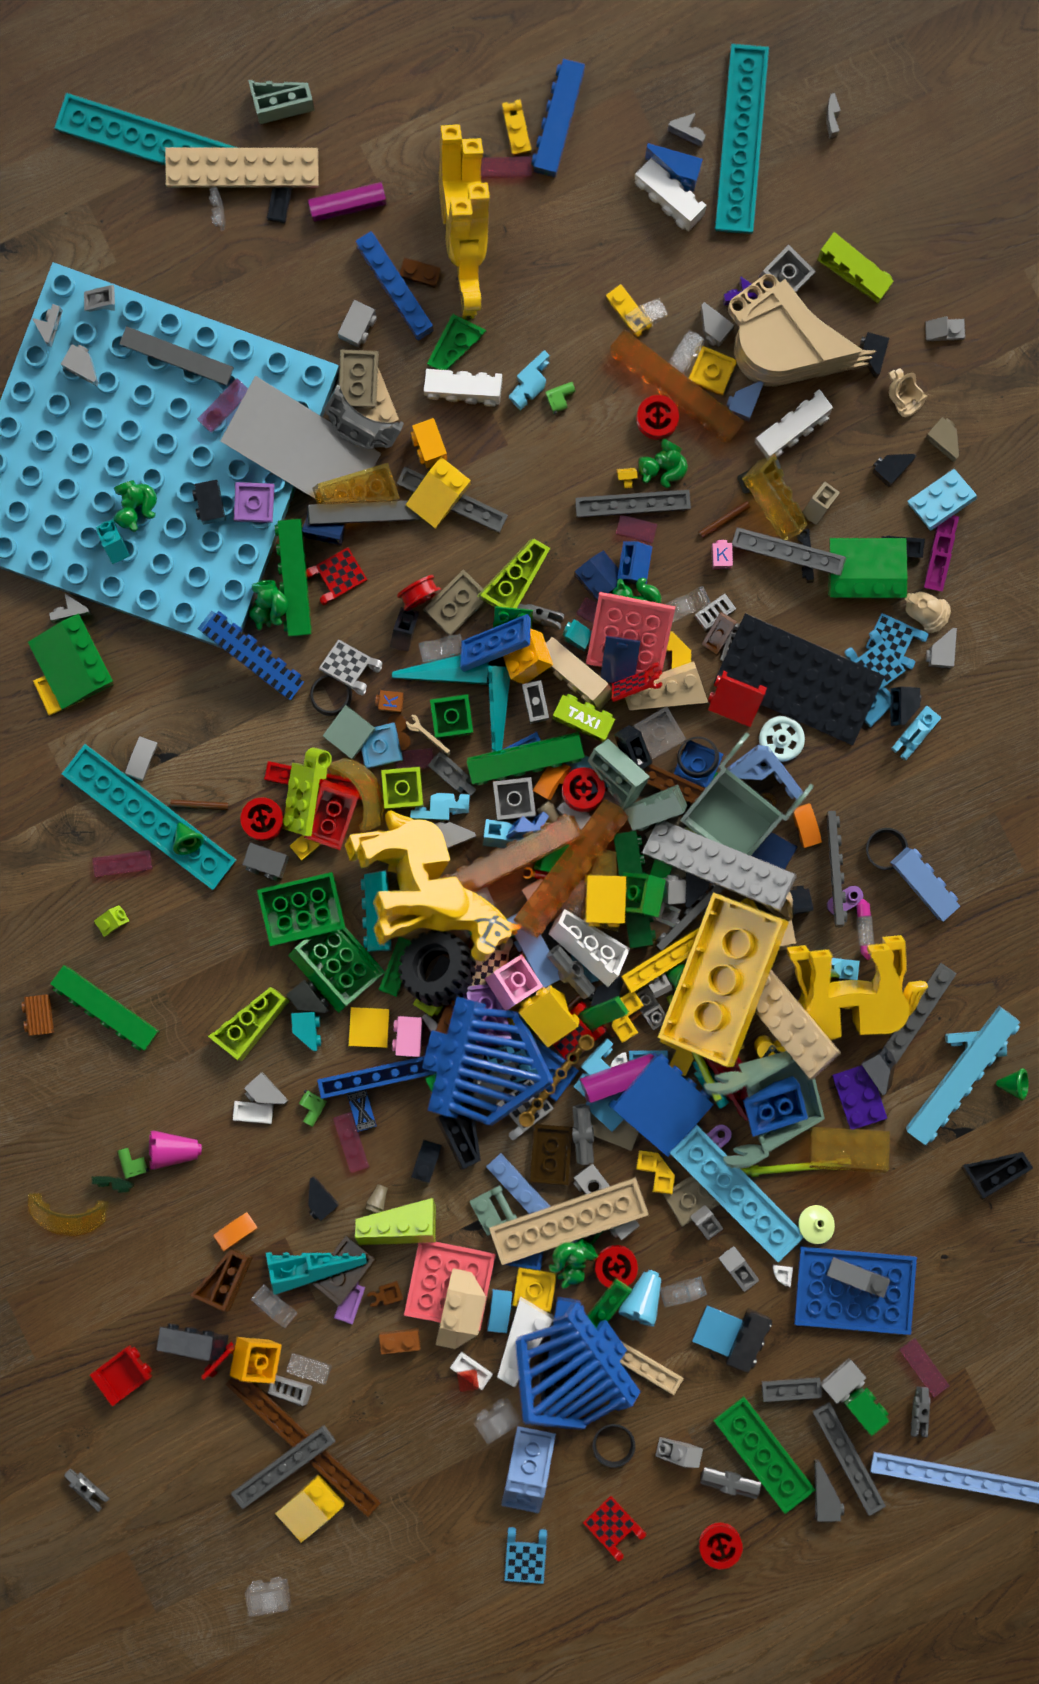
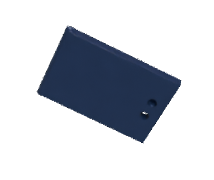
M606 636L600 677L608 683H615L635 675L640 641Z
M771 832L751 856L785 870L798 846Z

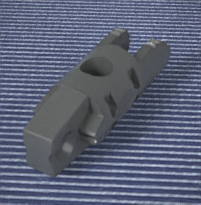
M519 604L517 607L519 609L533 610L532 623L560 630L561 624L548 618L560 621L565 616L563 613L532 604Z
M917 1386L916 1394L913 1398L911 1437L918 1436L920 1426L921 1437L927 1438L930 1414L929 1388Z
M69 1469L64 1475L71 1482L69 1486L98 1512L101 1510V1506L92 1496L96 1494L104 1502L110 1499L81 1472L77 1474L72 1469ZM83 1486H87L88 1490L84 1491Z

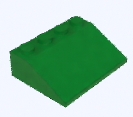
M829 538V552L846 557L841 576L828 573L829 597L907 598L906 538Z
M79 613L61 621L28 641L62 710L114 685Z
M333 872L257 890L270 946L346 928Z
M347 928L307 937L288 955L338 1013L385 973Z

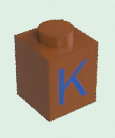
M380 690V695H376L375 706H378V710L381 712L402 714L404 694L402 692Z

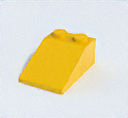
M440 457L408 500L406 506L436 529L470 487L471 480Z
M318 1474L275 1514L302 1543L344 1506L345 1502Z

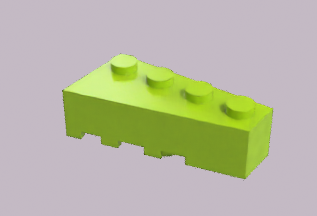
M835 232L825 243L817 258L820 263L877 303L881 301L894 282L890 274L881 271L873 262L869 261Z
M536 539L529 540L476 597L493 607L517 608L550 548Z
M270 987L208 1037L234 1058L243 1061L290 1000L276 989Z
M431 1198L358 1218L355 1223L356 1241L358 1245L435 1243L436 1205L434 1199Z

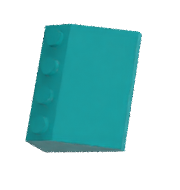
M380 871L364 874V879H361V890H365V898H362V909H366V917H363V929L367 928V936L363 938L364 948H368V952L392 951L391 939L384 945H379L374 931V926L379 917L373 901L378 892H389L388 873Z

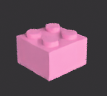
M522 954L485 978V981L504 1010L510 1009L543 987Z
M398 1016V1020H394V1032H397V1039H393L392 1051H396V1055L420 1057L423 1018Z

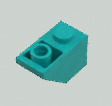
M113 519L103 522L96 527L103 548L112 565L130 557Z
M574 619L572 623H567L563 631L564 641L585 652L590 642L592 631Z
M316 1012L291 1013L293 1034L311 1050L318 1051V1047L321 1046V1035H317V1027H320V1016H316Z

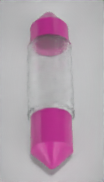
M862 899L856 905L859 946L861 954L867 960H870L871 956L867 951V945L875 944L870 904Z

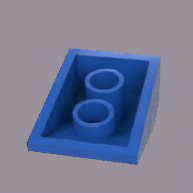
M647 144L646 160L649 161L652 158L670 174L669 178L671 180L674 178L681 183L685 192L695 190L703 159L653 144Z
M794 1076L776 1081L743 1100L752 1136L808 1119L800 1084Z

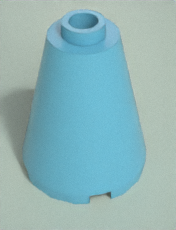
M652 1270L642 1273L632 1292L619 1308L620 1315L632 1321H640V1324L654 1327L661 1287V1278L658 1277L659 1273Z

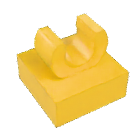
M636 468L617 469L618 480H623L625 488H632V479L637 478Z

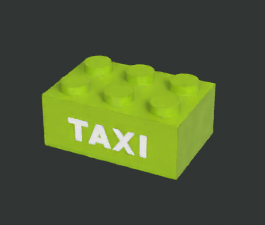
M562 695L552 720L601 742L606 741L615 721L612 718L613 715L602 710V713L595 710V706L585 702L582 704L573 695Z

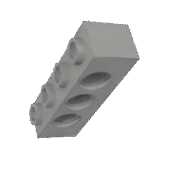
M592 1163L574 1176L576 1180L574 1185L580 1192L584 1190L586 1194L592 1193L588 1190L590 1182H597L599 1184L598 1190L609 1187V1184ZM636 1220L612 1227L609 1230L615 1238L619 1236L622 1240L640 1225Z

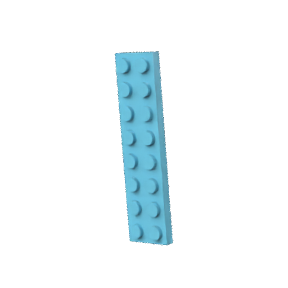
M697 1125L670 1151V1154L777 1262L803 1239L799 1228L740 1168H731L724 1164L723 1159L727 1155Z

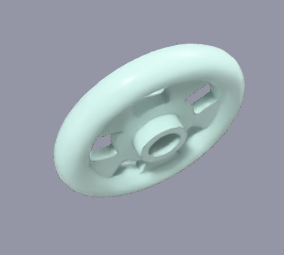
M777 716L771 718L763 725L759 734V743L763 746H769L779 761L785 762L794 759L800 754L804 747L805 735L797 721L787 716ZM780 724L782 729L774 732L773 726ZM790 726H791V727L795 730V732H796V733L793 734L792 736H791V734L786 730V729H787L788 727H790ZM780 735L785 736V742L779 741ZM767 736H773V744H767ZM791 740L796 742V746L793 750L788 748V746L791 743ZM775 748H784L783 754L775 753Z

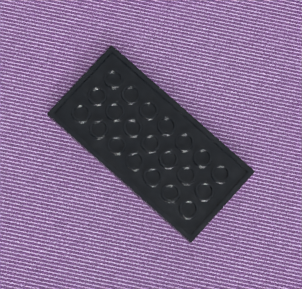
M745 613L714 680V684L718 675L722 676L723 672L726 671L728 672L726 676L757 689L760 685L767 687L761 705L850 745H854L885 675Z

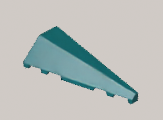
M461 655L392 671V678L487 685L489 662L463 672L460 668Z
M488 666L492 752L502 750L510 685V675L507 667Z
M271 1252L266 1253L274 1295L367 1264L365 1253H362L361 1256H349V1253H343L342 1256H332L331 1253H302L301 1256L290 1255L289 1253H283V1255H272Z

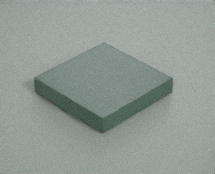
M345 705L323 737L348 757L354 759L376 728Z

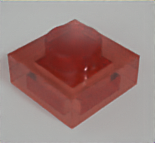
M476 1369L457 1371L460 1392L479 1389Z

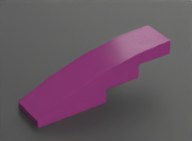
M953 515L936 527L924 588L943 592L956 536L958 516Z

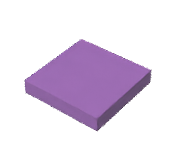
M236 482L234 522L273 523L275 485Z

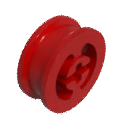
M664 395L649 396L642 401L638 408L636 416L637 426L640 432L650 439H665L675 431L679 420V411L676 404L670 398ZM656 405L662 406L659 409V427H662L665 422H669V425L663 429H653L648 426L646 422H649L652 427L656 426V407L650 413L646 412L648 408Z
M434 575L426 576L410 584L397 594L398 599L401 598L405 604V611L412 610L426 603L442 591L440 587H436L433 581L435 579Z
M586 767L572 770L566 776L562 786L564 802L569 808L577 812H589L597 808L605 793L604 781H601L593 769ZM576 779L580 780L576 783L574 794L579 800H576L571 795L569 789L570 784ZM588 780H591L597 788V795L590 801H587V799L591 795L592 784ZM582 786L585 787V790H586L585 793H582V790H581V787H582Z
M259 797L252 799L244 806L240 820L242 828L251 838L258 841H268L275 838L281 832L284 815L276 802L269 798ZM259 806H267L273 810L272 813L261 810L263 816L267 817L264 820L266 827L271 825L272 820H276L273 828L264 833H259L252 829L254 825L264 829L262 823L258 821L260 819L258 811L254 813L252 819H249L250 813Z
M608 1246L596 1258V1275L599 1281L608 1288L614 1281L606 1277L602 1270L603 1262L608 1256L612 1257L608 1262V1268L613 1267L615 1262L618 1265H624V1261L617 1257L618 1254L626 1256L630 1261L631 1269L625 1278L621 1277L625 1272V1266L620 1267L618 1272L615 1269H609V1273L616 1277V1279L629 1286L637 1276L638 1263L636 1257L625 1246Z
M718 1522L707 1526L699 1538L701 1556L713 1568L726 1569L732 1567L741 1557L743 1546L740 1535L734 1527L727 1523ZM717 1533H725L730 1536L727 1539L725 1536L719 1535L725 1555L729 1553L731 1547H734L729 1556L721 1559L710 1555L715 1553L717 1556H722L716 1536L712 1539L710 1545L707 1544L710 1537Z

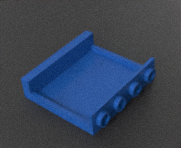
M653 1052L654 1058L617 1101L612 1099L608 1105L669 1157L670 1151L695 1127L713 1106V1103L709 1101L711 1097L705 1091L701 1090L699 1092L695 1088L697 1086L695 1082L689 1077L685 1080L681 1076L683 1072L679 1068L669 1066L667 1064L669 1060L663 1054L658 1056Z

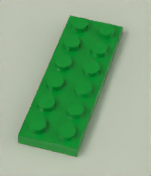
M744 1396L713 1419L785 1514L815 1491V1488Z

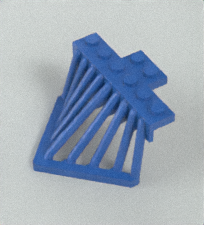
M457 997L448 1033L445 1034L431 1030L422 1068L437 1072L428 1111L456 1118L458 1114L493 1126L552 1085L553 1078L526 1021L519 1012L485 1009L486 1004ZM485 1016L512 1018L515 1025L482 1021ZM488 1029L520 1034L523 1042L480 1034L479 1030ZM480 1041L527 1050L531 1058L478 1046L476 1042ZM473 1053L533 1066L538 1074L474 1058ZM470 1065L535 1081L536 1083L529 1086L470 1070ZM469 1077L517 1090L521 1093L515 1097L466 1080ZM466 1089L506 1101L507 1103L499 1106L466 1095L463 1092ZM462 1101L492 1111L493 1113L485 1116L464 1108L460 1104Z
M577 1302L569 1306L564 1316L553 1320L556 1324L555 1326L518 1336L515 1340L522 1414L525 1424L574 1430L585 1429L588 1424L615 1409L619 1411L632 1407L640 1394V1390L620 1363L627 1351L624 1344L606 1320L601 1321L597 1328H595ZM559 1332L563 1334L552 1341L530 1350L527 1349V1342ZM565 1343L570 1344L567 1349L529 1369V1359ZM576 1353L570 1363L531 1389V1378ZM582 1364L576 1375L533 1408V1399L536 1395ZM589 1374L587 1379L582 1384H580L573 1391H571L569 1394H567L565 1397L559 1400L552 1407L547 1409L551 1404H553L556 1400H558L561 1396H563L567 1391H569L572 1387H574L578 1382H580ZM595 1384L592 1390L584 1394L582 1397L574 1401L572 1404L564 1408L562 1411H559L567 1404H569L572 1400H574L576 1397H578L580 1394H582L585 1390H587L589 1387ZM603 1391V1393H602V1395H601L600 1397H598L597 1399L593 1400L592 1402L588 1403V1404L585 1405L584 1407H582V1408H580L579 1410H577L579 1407H581L582 1405H584L585 1403H587L588 1401H590L592 1398H594L595 1396H597L598 1394H600V1393ZM610 1400V1403L608 1405L602 1407L601 1409L595 1411L594 1413L588 1415L585 1418L579 1419L580 1417L589 1413L593 1409Z

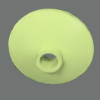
M818 1205L810 1206L799 1217V1230L806 1241L812 1244H822L832 1237L835 1223L833 1216L826 1208ZM818 1221L821 1222V1227L818 1226Z

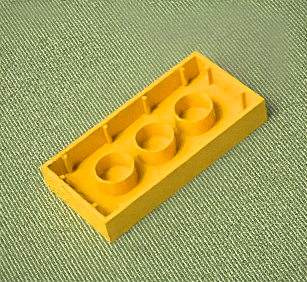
M713 893L658 1038L727 1067H734L789 921L721 894Z

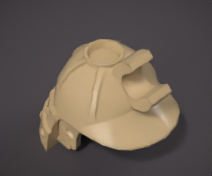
M901 368L896 371L893 370L888 373L892 381L889 387V397L894 402L901 416H911L921 408L927 395L917 386L915 373L904 375Z
M924 592L907 594V598H905L907 601L906 612L925 627L926 633L937 632L948 622L951 610L946 600L937 599Z

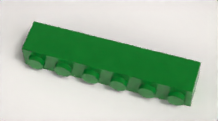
M302 518L278 520V525H274L275 536H279L280 543L276 544L277 556L281 555L278 571L279 575H283V582H280V591L286 596L288 601L287 620L283 621L284 632H288V636L312 634Z
M575 732L467 758V766L472 784L483 785L488 783V780L496 779V781H500L513 774L514 776H521L530 770L538 772L544 770V767L547 766L555 768L562 766L564 762L568 761L570 763L580 762L581 758H584V750L580 734Z
M67 965L62 966L50 983L54 986L52 989L60 996L63 994L68 996V1001L76 1007L81 1005L85 1008L84 1012L92 1018L94 1016L98 1017L101 1020V1025L107 1029H110V1027L117 1031L115 1034L123 1040L129 1039L132 1041L131 1046L139 1051L142 1049L144 1051L148 1050L160 1032Z

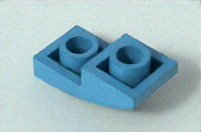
M493 1289L487 1324L488 1331L507 1333L512 1291Z

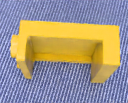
M585 875L586 910L584 922L589 923L588 926H600V923H608V927H619V923H625L626 877Z
M551 985L547 988L542 987L536 992L534 997L531 999L528 997L521 1003L519 1014L547 1047L560 1040L579 1025L577 1015L569 1013L553 993Z

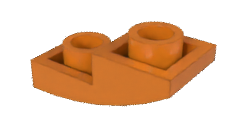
M565 763L555 768L548 766L533 791L551 800L559 783L563 784L571 767Z
M808 803L797 807L793 812L795 826L799 831L802 847L806 848L822 843L811 804Z
M246 1212L214 1234L213 1237L224 1252L239 1243L241 1239L256 1231L257 1226Z

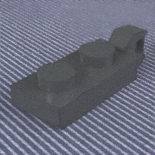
M441 751L428 764L435 773L456 791L461 793L464 790L470 796L476 791L469 784L471 782L469 775Z

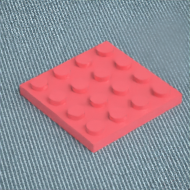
M600 592L586 664L602 667L606 636L640 641L636 674L647 670L655 662L659 663V667L653 670H663L675 606Z
M436 1241L435 1243H419L404 1315L441 1323L453 1268L472 1272L487 1299L495 1253Z

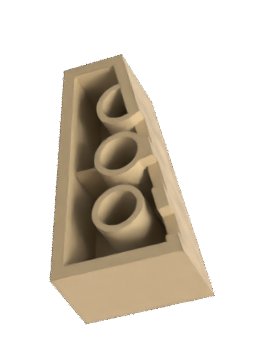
M552 637L546 645L553 662V666L550 667L554 671L553 674L562 681L563 679L568 683L567 686L572 691H577L585 702L591 703L600 711L612 697L610 685Z
M694 662L662 672L659 679L654 680V683L662 682L661 688H648L625 697L629 710L708 703Z

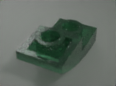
M109 1175L92 1176V1184H98V1187L110 1186L109 1182H112V1190L118 1189V1193L130 1192L129 1188L134 1187L133 1182L124 1178Z

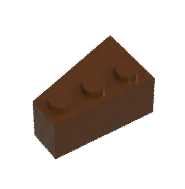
M236 1249L230 1250L190 1296L224 1312L230 1311L253 1257Z

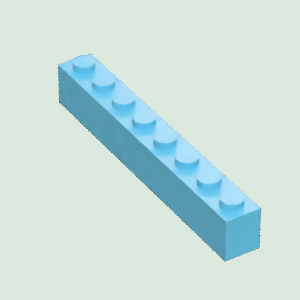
M997 1007L906 1126L908 1133L925 1145L935 1139L937 1136L936 1131L940 1126L944 1127L949 1120V1114L959 1108L961 1104L959 1101L962 1097L969 1095L975 1080L978 1082L984 1075L983 1070L987 1065L990 1066L995 1061V1054L998 1050L1002 1051L1008 1043L1006 1041L1008 1037L1018 1031L1020 1027L1018 1024L1020 1022L1017 1018L1002 1007Z

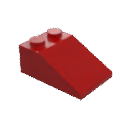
M324 780L316 801L312 835L304 836V838L341 850L361 792Z

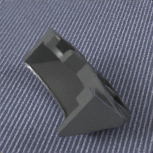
M337 385L325 407L326 414L329 416L335 431L345 440L362 448L392 447L404 423L401 421L395 423L379 422L363 416L348 403L342 393L341 386Z

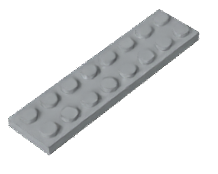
M666 821L655 824L642 852L648 857L779 911L796 878L794 873Z

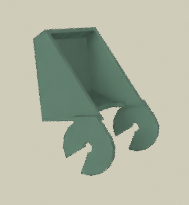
M746 732L719 765L721 770L680 821L698 835L751 856L782 819L786 821L811 791L813 785L809 784L785 815L724 767L750 735Z
M788 1051L739 1064L741 1072L722 1073L714 1076L715 1080L721 1083L705 1084V1091L712 1095L728 1094L746 1085L748 1097L770 1084L794 1076L800 1084L808 1119L757 1135L761 1145L747 1144L733 1148L734 1152L740 1155L724 1156L723 1160L726 1166L731 1168L751 1166L769 1156V1151L825 1119L815 1078L810 1079Z

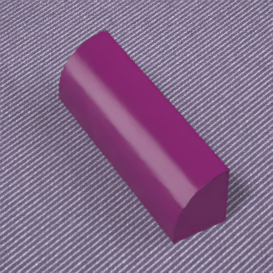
M382 182L308 199L313 222L387 204Z
M650 1053L580 1078L586 1101L591 1103L625 1091L654 1056Z

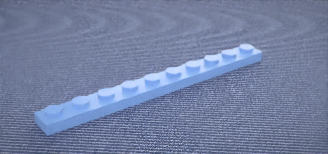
M873 1452L870 1472L1039 1503V1482Z

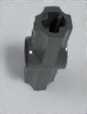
M559 945L553 947L546 956L558 969L560 980L565 984L570 983L581 998H588L594 993L596 988L584 975L581 963L572 961Z
M578 1104L573 1106V1141L576 1143L577 1163L587 1165L594 1163L593 1125H591L590 1105Z
M704 1467L700 1484L718 1488L722 1492L732 1495L740 1494L753 1499H757L761 1482L741 1477L740 1474L730 1471L722 1472L709 1467Z

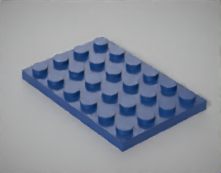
M800 1246L794 1324L911 1335L917 1257ZM832 1258L840 1259L889 1278L890 1282L884 1298L827 1276Z

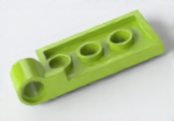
M313 747L307 750L304 765L292 763L283 829L304 836L312 835L319 780L326 779L327 768L332 761L331 754L328 751Z

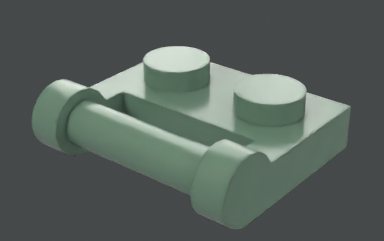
M500 1185L469 1201L487 1236L491 1234L490 1227L517 1218L516 1214L513 1215L504 1198ZM495 1195L507 1218L501 1221L489 1198Z

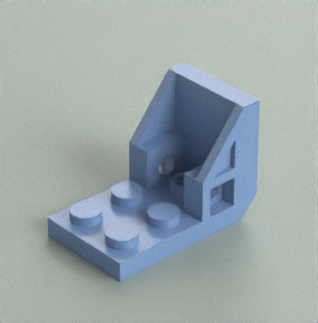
M757 745L727 767L739 779L763 780L773 772L780 784L784 782L786 785L785 791L791 799H797L803 793L769 746ZM765 762L766 766H761L760 764Z
M517 1426L501 1506L540 1513L556 1434Z

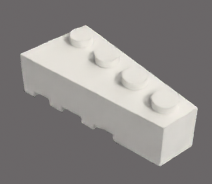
M651 158L635 174L636 185L641 190L645 189L649 193L650 199L655 203L658 202L668 216L672 215L676 219V224L681 229L685 228L689 231L704 216L706 204L702 201L698 203L691 191L685 192L681 183L674 178L671 180L669 178L670 174Z
M426 369L424 396L433 400H438L441 397L446 398L450 402L465 400V403L468 404L483 402L486 406H495V404H500L502 374L495 373V377H491L487 373L479 372L476 376H472L467 371H460L455 375L450 370Z
M820 389L814 393L815 395L812 400L803 401L796 408L797 411H790L781 419L782 422H776L755 439V443L768 460L771 457L775 459L783 453L782 449L786 446H789V448L794 446L798 442L797 438L801 435H809L814 430L812 427L815 425H822L829 420L828 416L833 407Z
M564 909L555 919L549 935L609 987L619 976L630 948L594 926H588L589 923L584 922L581 918Z
M520 1297L498 1372V1378L515 1387L519 1380L515 1340L518 1336L550 1327L554 1319L553 1315ZM543 1337L527 1342V1349L530 1350L537 1347Z

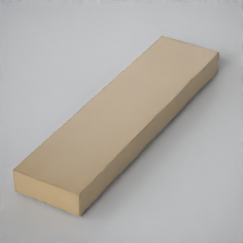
M622 1342L627 1349L620 1361L623 1366L672 1395L676 1393L684 1379L683 1377Z

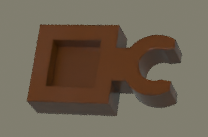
M398 1281L379 1286L380 1292L378 1293L371 1291L367 1294V1297L372 1295L376 1297V1301L370 1304L371 1307L377 1306L382 1300L384 1305L403 1300Z

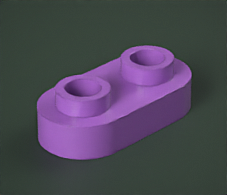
M850 886L842 891H845L846 903H843V911L851 909L863 899V892L859 887ZM852 892H855L857 894L856 899H852L850 897V894ZM831 897L827 902V909L834 915L833 898Z
M717 1125L706 1134L719 1148H722L731 1139V1131L725 1125ZM719 1131H724L725 1135L723 1138L718 1137Z

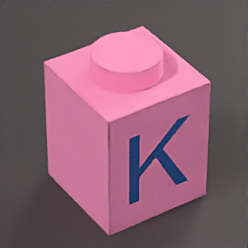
M717 540L716 543L712 544V569H731L733 566L732 543H727V540Z

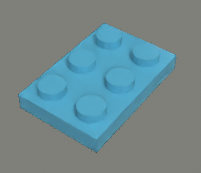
M953 469L909 499L908 505L931 531L975 501L977 495L957 471Z

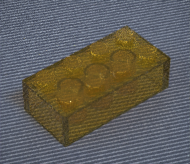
M812 1127L810 1129L809 1168L886 1173L889 1170L890 1131Z

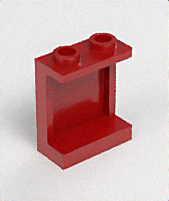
M724 671L723 675H718L715 681L716 692L711 691L708 698V703H710L708 710L751 727L767 687L760 685L757 689L726 676L728 672Z
M130 1345L90 1374L112 1407L152 1377L150 1366L146 1362L143 1364L139 1358L141 1356L139 1351Z

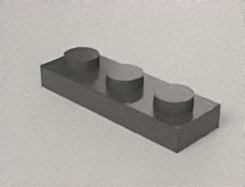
M820 1377L761 1381L763 1402L822 1398Z

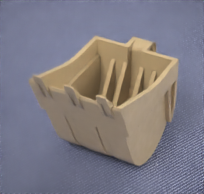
M772 274L763 275L732 298L729 303L728 312L739 326L734 343L735 359L743 374L755 383L761 381L764 382V386H780L868 366L869 363L864 361L871 360L872 357H867V355L875 354V351L862 350L819 320L805 306L786 279L779 282ZM769 281L773 287L765 288L763 282ZM753 292L758 298L752 300L748 297V293ZM740 304L742 310L736 311L732 305Z

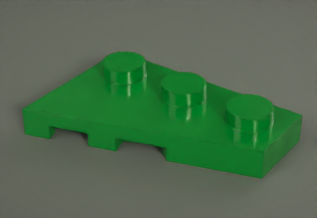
M452 314L427 365L436 370H448L487 330Z

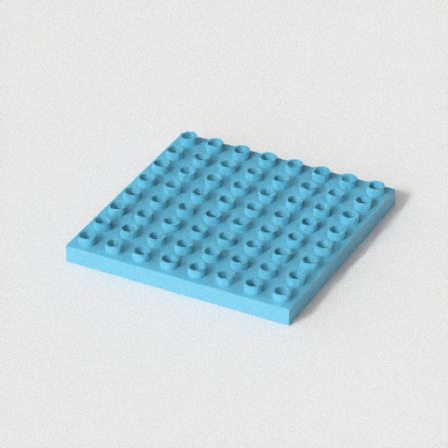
M53 262L0 400V568L221 648L199 631L198 627L210 611L216 613L220 611L228 617L226 619L228 623L232 625L234 622L244 629L249 616L248 611L256 597V593L251 590L252 584L262 581L278 536H275L274 525H278V520L285 519L296 490L295 486L222 443L221 439L255 376L323 417L325 407L339 374V365ZM114 285L115 311L107 309L92 312L84 311L85 291ZM54 304L60 306L63 312L52 347H50L44 341L32 318L47 322L46 313ZM126 326L234 367L228 385L220 384L120 346L119 343ZM72 344L76 347L81 345L89 350L88 353L92 358L99 382L98 386L87 382L62 367L61 362ZM134 480L136 484H147L155 490L157 495V503L152 509L156 516L153 519L145 518L141 512L140 505L135 509L138 516L136 523L138 529L136 532H132L129 528H122L115 522L130 557L112 565L103 548L96 527L103 522L112 520L115 514L123 508L121 506L122 496L115 493L113 489L115 486ZM218 480L226 521L203 525L201 520L197 519L196 509L199 506L198 501H194L192 490H195L194 484ZM236 482L275 485L273 523L234 522Z

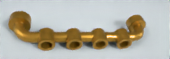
M590 1035L581 1036L576 1049L567 1055V1060L562 1067L556 1069L553 1084L550 1085L552 1086V1091L548 1093L544 1089L538 1098L532 1100L528 1111L520 1114L519 1123L521 1126L530 1127L534 1124V1114L543 1107L547 1097L555 1092L557 1084L561 1079L566 1078L568 1070L579 1061V1056L582 1052L593 1048L594 1039ZM571 1055L576 1056L575 1062L570 1061L569 1058ZM559 1070L564 1071L563 1077L558 1076ZM536 1100L541 1103L539 1108L534 1106Z

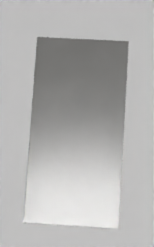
M257 376L254 377L221 439L222 443L323 504L355 503L381 455L375 449L362 448L345 440L335 431L331 422Z

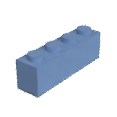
M906 847L890 864L936 918L945 921L960 907L956 902L958 898L953 892H948L945 889V882L940 877L936 878L934 876L933 868L928 863H923L920 859L922 855L915 848L912 850Z
M524 909L507 918L508 922L521 927L517 931L518 933L514 935L516 939L514 945L518 952H523L526 957L525 960L543 987H547L560 980L558 969L546 956L549 949L528 910Z

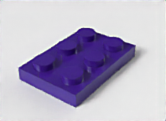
M863 1065L832 1075L850 1130L887 1119L878 1088Z

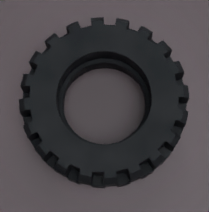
M429 930L428 934L423 932L419 934V938H413L410 941V946L405 947L404 956L401 955L400 958L402 965H399V973L402 974L400 975V980L404 984V988L420 1002L435 1007H441L442 1004L447 1006L452 1004L451 1001H456L457 997L468 992V986L472 985L474 981L472 976L476 975V969L473 967L476 965V960L472 957L471 949L455 934L447 931L437 932L436 930ZM449 954L450 964L447 972L436 981L426 982L425 972L429 963L439 955Z

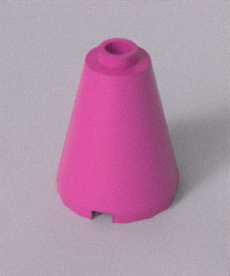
M150 1131L149 1155L152 1161H149L151 1170L196 1160L198 1155H201L202 1147L196 1139Z

